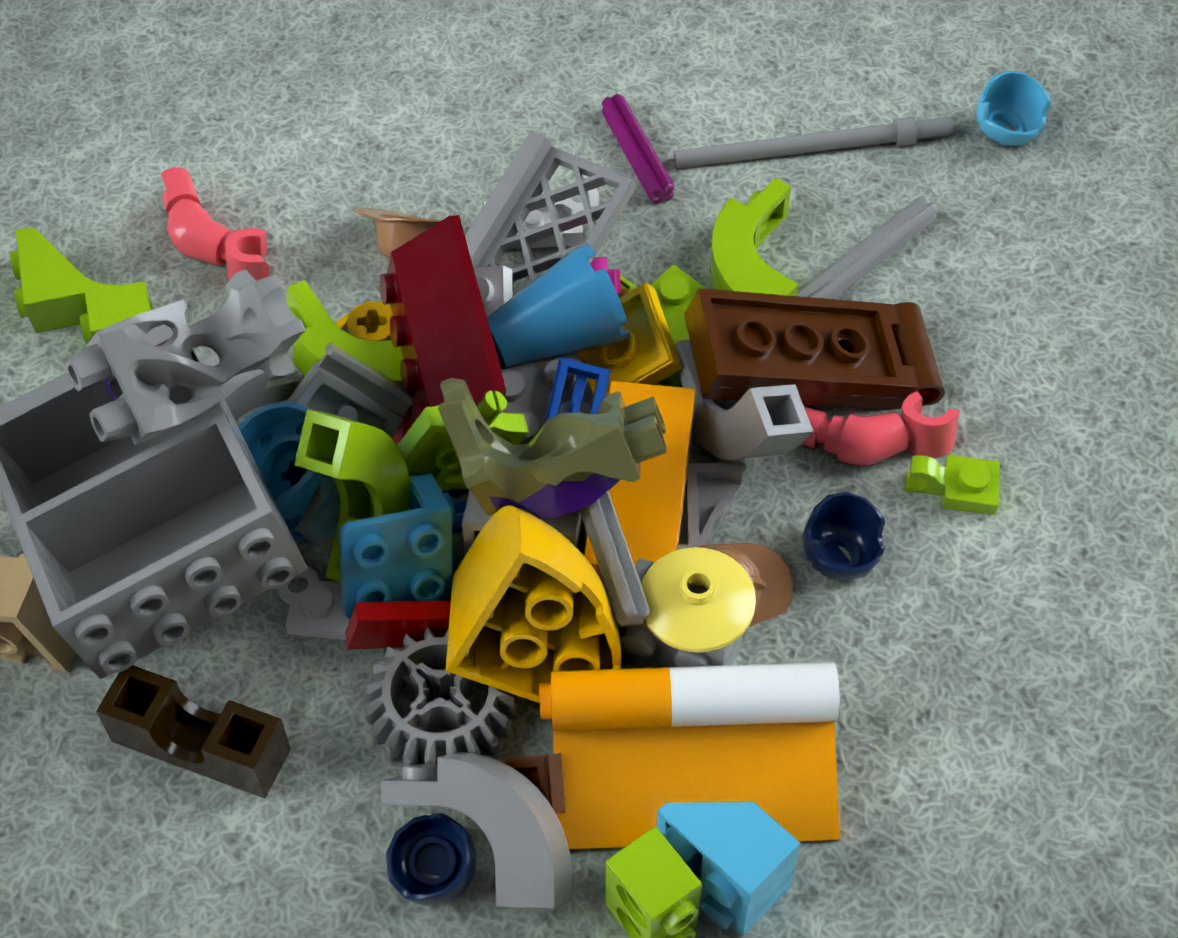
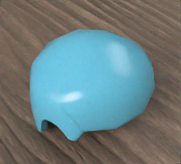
M1005 71L993 76L987 82L978 99L976 121L980 125V130L987 138L1003 146L1022 147L1038 137L1039 132L1045 126L1051 99L1044 87L1036 79L1022 72ZM1008 123L1015 128V131L1010 129Z

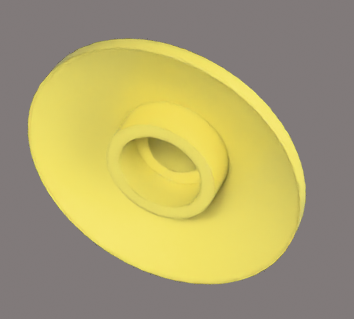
M693 547L670 552L658 559L648 569L641 582L650 608L649 615L644 618L646 626L660 641L682 651L702 653L724 648L744 634L754 616L756 596L748 573L733 558L713 549ZM702 586L708 590L704 593L696 594L691 592L688 587Z

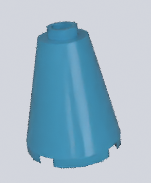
M588 243L576 247L487 317L497 357L501 359L505 367L619 343L631 336L630 331L621 326L628 321L618 294L605 268L594 272L588 261L589 258L597 255Z

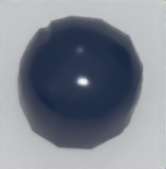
M849 492L827 495L814 507L805 523L802 539L806 559L811 562L815 570L826 577L841 581L866 577L879 563V558L886 549L883 545L882 533L885 519L882 513L867 498ZM838 546L845 548L849 552L851 562Z
M443 813L415 817L395 831L387 849L388 878L393 887L404 898L413 903L423 906L447 904L466 891L476 872L477 851L473 839L461 824ZM420 873H421V874H428V875H435V876H440V877L435 878V879H429V878L423 877L422 875H420Z

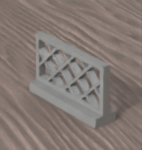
M530 131L465 235L473 268L499 266L498 263L505 252L522 247L526 264L512 268V282L529 276L530 282H533L538 278L537 273L549 269L576 247L588 243L597 253L637 188L634 179L551 146L547 137ZM559 165L574 171L577 182L551 191L549 181ZM606 184L617 188L609 202L591 208L587 191ZM580 194L584 211L558 219L554 203ZM547 206L551 223L526 231L524 221L529 213ZM588 223L590 234L586 241L566 249L562 232ZM555 235L559 252L533 261L529 244ZM594 257L588 259L589 263L592 262Z

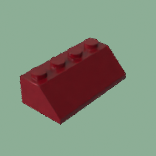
M448 216L392 251L388 271L380 275L382 302L384 305L390 304L393 316L390 318L391 341L394 347H401L404 358L400 363L402 386L404 391H412L414 404L411 406L412 425L426 407L439 406V404L444 403L440 383L450 378L465 380L476 406H478L485 394L492 390L493 394L494 391H498L504 397L507 391L460 216Z

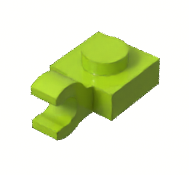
M947 454L944 465L941 466L938 461L931 457L915 455L911 457L910 471L906 472L905 491L941 495V509L995 515L999 506L1000 462Z

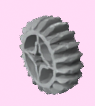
M427 627L424 633V640L416 642L411 636L406 634L403 639V651L387 646L384 654L386 664H373L371 674L374 682L367 683L364 693L366 701L369 703L366 705L364 712L367 723L373 725L371 728L372 738L377 745L385 744V754L391 761L403 756L404 766L419 765L421 760L425 761V765H437V757L457 752L481 755V748L483 751L497 756L500 750L498 737L510 738L513 731L510 719L516 718L519 711L518 700L515 699L516 695L482 684L488 696L482 710L476 715L471 711L468 698L472 695L471 688L477 682L446 671L449 628L445 632L444 637H435V633ZM408 685L413 689L415 701L410 705L411 712L402 719L396 712V705L402 691ZM443 729H445V730H451V731H448V732L434 733V732H436V731L443 730Z

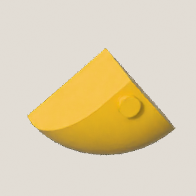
M511 505L500 508L481 529L452 578L446 671L540 703L539 684L551 683V671L621 669V643L618 623L607 590L586 557L564 535L532 514Z

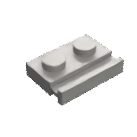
M329 343L325 348L327 352L319 363H314L287 402L305 406L309 410L327 412L374 426L392 438L404 422L403 416L414 404L412 392L404 391L403 386L332 343Z

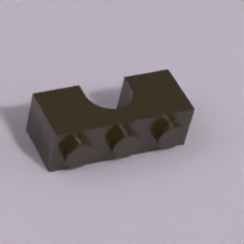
M134 665L118 673L96 711L111 742L266 799L291 750L281 718L231 700L227 701L221 714L206 710L189 700L180 691L177 681Z

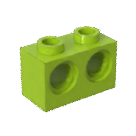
M656 826L605 861V905L631 938H694L696 936L694 928L698 924L702 883Z

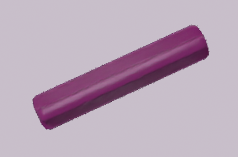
M615 94L612 97L604 98L602 101V114L649 199L655 204L671 200L674 197V184L625 97L621 94Z

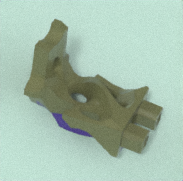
M450 378L440 383L444 403L439 404L438 410L457 453L464 483L467 489L470 488L487 515H493L500 508L507 505L522 508L542 520L578 511L597 501L620 480L630 482L638 480L640 478V462L667 453L663 436L666 433V426L654 396L626 406L621 393L614 392L602 399L597 414L561 413L546 421L529 444L519 446L509 443L491 431L481 416L465 380Z

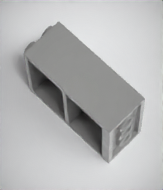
M164 324L157 326L146 334V341L151 346H161L171 339L173 331L171 327ZM194 348L191 352L192 359L205 364L196 348ZM65 373L0 406V493L53 628L100 679L112 673L128 669L136 660L165 645L179 642L189 632L217 617L227 616L235 612L245 602L270 589H277L286 585L294 576L308 570L223 395V400L198 417L139 445H134L130 436L103 443L99 440L92 426L89 413L93 409L113 401L104 382L78 392L74 388L68 374ZM174 386L169 390V400L175 405L186 403L191 399V391L185 386Z

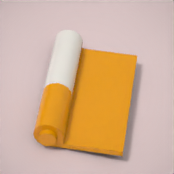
M835 662L551 671V683L539 684L540 719H552L554 754L561 753L565 813L557 814L563 827L569 849L625 848L657 825V811L665 803L754 802L798 841L840 840L834 723L839 718L840 693Z

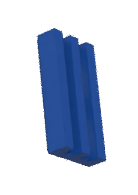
M559 357L543 425L547 420L558 414L567 372L576 374L568 413L580 412L588 377L597 380L590 414H597L601 401L606 396L611 370Z

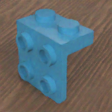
M431 473L410 477V510L351 521L340 527L339 553L342 609L348 619H350L355 604L358 602L451 600L452 570H455L456 567L455 552L452 545V525L455 524L456 519L455 508L450 494L442 493Z

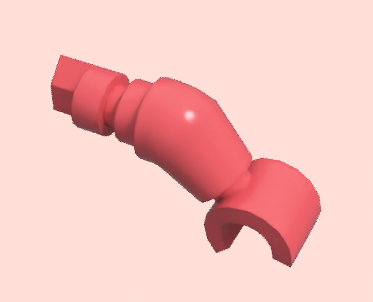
M172 167L161 173L166 187L162 201L169 218L166 229L174 247L188 258L218 266L226 262L228 280L235 273L245 269L256 281L269 276V265L263 259L267 253L266 230L249 228L233 232L211 219L210 214L201 207L191 175L186 169Z
M918 391L908 395L903 401L901 417L897 413L891 412L871 416L851 414L848 418L835 415L832 420L827 419L826 412L804 406L814 432L801 445L816 449L819 444L824 445V451L837 455L838 462L855 466H872L905 450L914 456L923 455L933 459L940 458L950 453L955 446L960 410L948 409L940 417L921 415L923 398Z

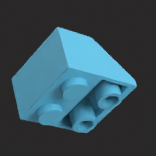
M665 803L657 811L656 827L701 881L700 898L702 901L700 906L706 916L718 927L727 929L731 925L741 936H744L791 887L800 842L756 803Z

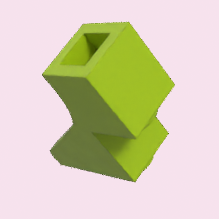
M34 228L15 230L17 250L10 251V260L16 280H21L22 287L14 289V297L20 317H29L35 333L80 325L84 341L88 344L97 331L154 309L145 281L122 285L93 281L85 277L38 230Z

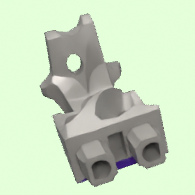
M246 269L235 273L225 284V295L220 308L212 315L189 327L184 315L188 307L183 299L132 316L97 331L87 344V348L69 358L65 364V370L78 392L104 382L113 399L112 402L95 408L89 413L92 426L99 440L103 443L130 436L134 445H139L165 434L220 403L223 398L219 387L238 374L257 369L263 370L268 378H284L293 374L295 370L289 358L288 349L306 329L301 319L296 318L288 307L282 292V286L276 274L256 281ZM163 324L171 327L173 331L171 339L161 346H151L146 341V334L152 328ZM199 346L209 347L218 354L220 360L215 366L205 365L194 361L191 352ZM174 386H185L191 391V399L186 403L175 405L169 400V390Z

